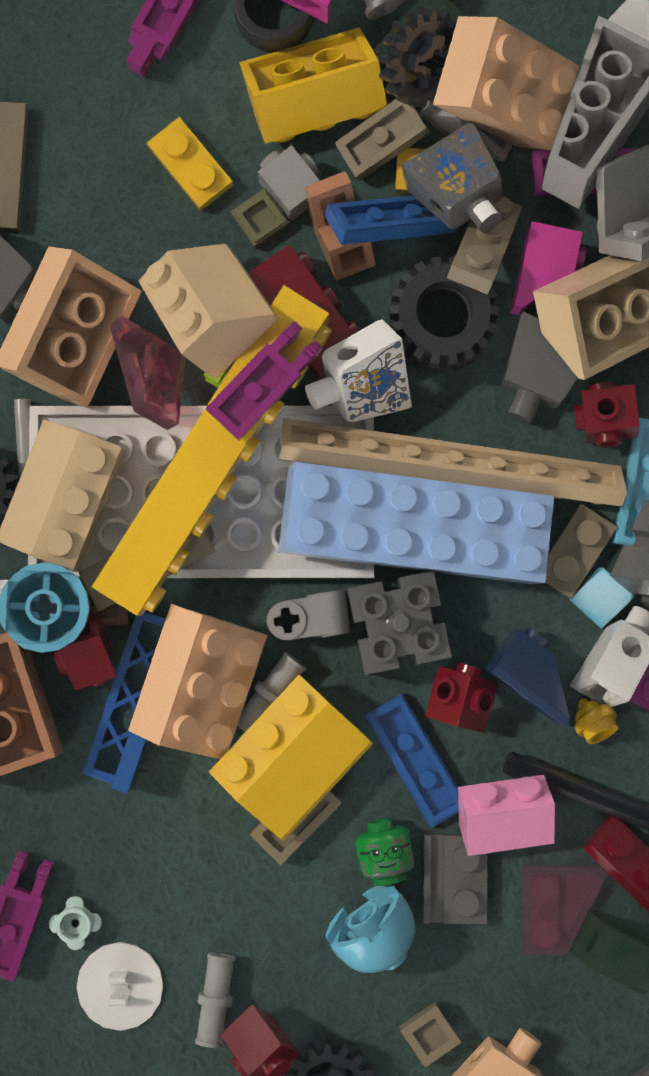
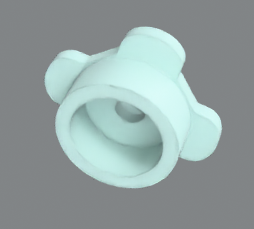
M78 896L69 898L66 901V908L60 914L53 915L49 921L50 930L57 933L59 938L66 942L67 946L72 950L81 949L85 944V938L91 932L98 931L102 924L100 915L91 913L84 906L83 899ZM73 919H77L79 921L78 927H74L71 922Z

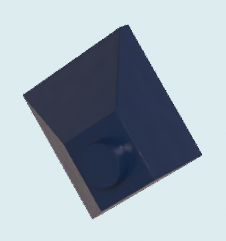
M527 627L524 633L519 629H513L483 670L549 720L565 727L570 721V716L554 655L545 649L549 642L529 627Z

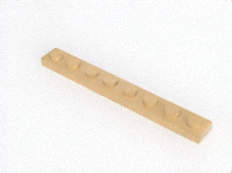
M283 418L279 459L544 494L554 496L555 499L564 498L586 501L598 505L622 506L627 495L622 468L618 465Z

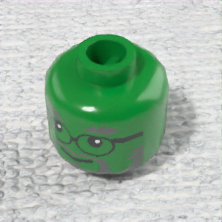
M392 818L367 822L368 830L360 833L355 839L361 875L373 880L375 886L391 885L407 880V873L414 868L416 863L409 829L401 825H393Z

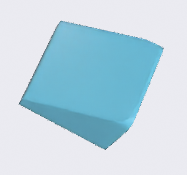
M597 568L576 591L572 599L569 600L602 629L634 598V595L614 580L607 570Z

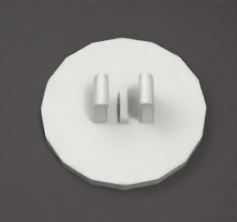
M117 942L103 945L89 955L79 971L76 988L80 1005L91 1020L103 1028L121 1031L138 1027L153 1015L161 1001L163 980L160 967L150 953L137 945Z

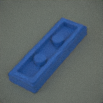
M414 196L331 203L327 205L324 215L341 245L449 234L456 231V229L448 228Z
M401 693L365 714L429 826L432 828L459 812L458 788L404 695Z

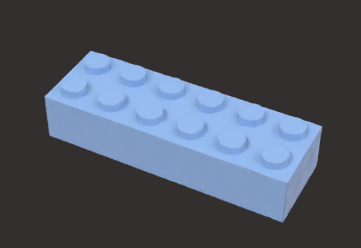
M294 462L288 467L278 553L428 572L434 571L436 573L517 583H545L554 496Z

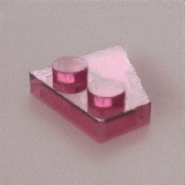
M120 316L111 323L110 329L133 411L169 430L179 424L186 357L177 348L124 316Z
M522 864L521 952L523 955L568 954L607 876V872L600 865Z

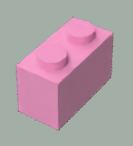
M544 775L458 787L459 827L468 856L554 844L555 803Z

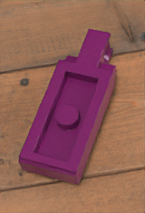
M199 0L145 1L131 25L132 34L129 38V44L134 47L126 60L130 71L144 78L155 58L161 61L165 59L167 53L171 52Z

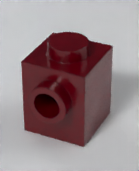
M98 613L88 616L86 627L77 639L54 652L55 662L62 677L69 676L75 691L88 686L96 687L109 679L117 677L115 654Z
M253 1004L220 1035L234 1054L231 1062L241 1076H283L289 1070L290 1063L300 1054L271 1013Z

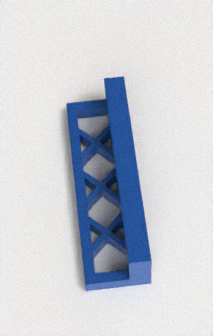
M144 612L142 616H135L116 673L117 677L114 678L83 774L111 783L112 789L127 794L134 787L149 740L130 731L119 735L111 718L114 709L129 701L134 711L136 709L137 702L135 698L140 696L141 691L132 694L125 680L127 670L144 661L149 670L151 664L149 657L154 655L156 649L148 653L145 652L139 640L143 623L146 621L163 627L166 618ZM135 647H137L141 657L131 661ZM123 687L127 695V698L117 702L121 688ZM109 728L113 739L103 743ZM128 737L124 746L122 739ZM114 743L117 744L122 754L116 774L95 767L100 751Z

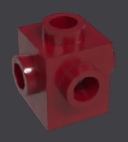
M601 382L591 385L589 390L581 391L582 405L574 406L576 431H585L586 444L596 443L597 447L606 448L622 444V439L638 438L640 424L634 384L615 387L613 382Z
M458 662L456 670L439 666L432 685V693L425 717L456 727L485 733L490 711L494 706V696L498 682L481 678L483 669Z

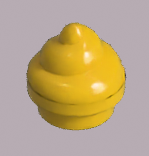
M580 699L578 703L579 710L575 716V730L579 737H584L588 744H595L607 739L618 730L619 727L615 722L617 715L611 706L600 704L596 700Z

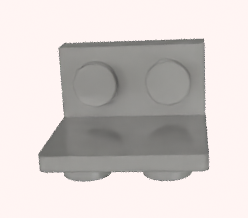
M646 145L597 168L596 190L598 200L597 232L599 237V253L637 261H644L649 258V145Z

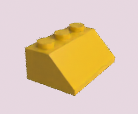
M360 27L239 62L257 124L265 144L270 142H287L296 135L311 130L325 131L334 127L336 123L352 118L366 119L373 116L376 111H380L387 106L383 80L379 77L381 73L379 60Z
M298 675L213 766L209 773L240 805L284 841L373 743L315 687Z

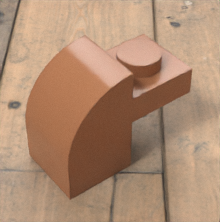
M344 171L305 186L309 202L307 209L310 220L336 281L376 266L371 242L341 245L324 216L328 204L355 201L352 183L347 173Z

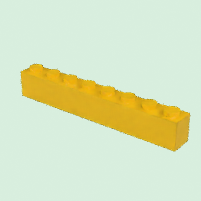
M284 285L271 304V308L279 319L236 359L208 405L267 343L271 345L292 322H297L303 329L299 337L280 353L290 364L298 358L308 344L317 341L323 347L332 329L327 327L329 313ZM308 366L301 372V377L293 384V389L298 386L304 377ZM279 399L240 441L216 421L205 408L95 580L92 588L136 616H142L146 610L153 613L166 593V590L161 587L170 572L177 575L190 555L185 550L193 535L200 538L204 534L214 515L209 513L210 508L217 497L224 501L238 479L232 475L241 460L246 463L251 460L261 443V440L256 438L264 423L270 426L273 425L285 403Z

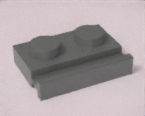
M424 834L423 836L424 924H430V922L443 924H487V853L468 856L462 834Z

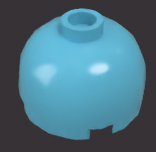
M47 562L27 565L15 573L1 590L0 623L10 638L24 649L41 653L60 650L75 641L86 627L90 612L88 592L79 577L63 566Z
M392 885L375 886L362 894L369 901L350 915L347 914L345 907L342 908L330 922L326 932V939L336 956L347 966L361 973L393 970L400 966L407 957V952L411 948L416 932L412 910L403 895Z

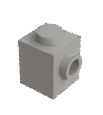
M292 145L283 152L279 149L273 151L260 164L261 169L258 171L259 183L263 188H266L280 210L291 222L307 210L309 202L305 186L320 181L317 177L320 172L308 154L304 152L299 155Z

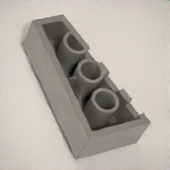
M598 16L580 72L571 92L566 112L548 158L542 185L543 190L580 209L596 185L597 168L615 158L649 109L648 40Z

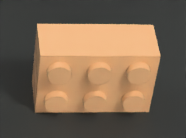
M459 16L433 105L467 122L472 121L476 127L516 147L552 150L580 66L498 17Z
M48 247L0 349V368L63 401L88 408L142 291L74 250Z
M171 604L128 731L159 746L221 759L230 749L267 635Z

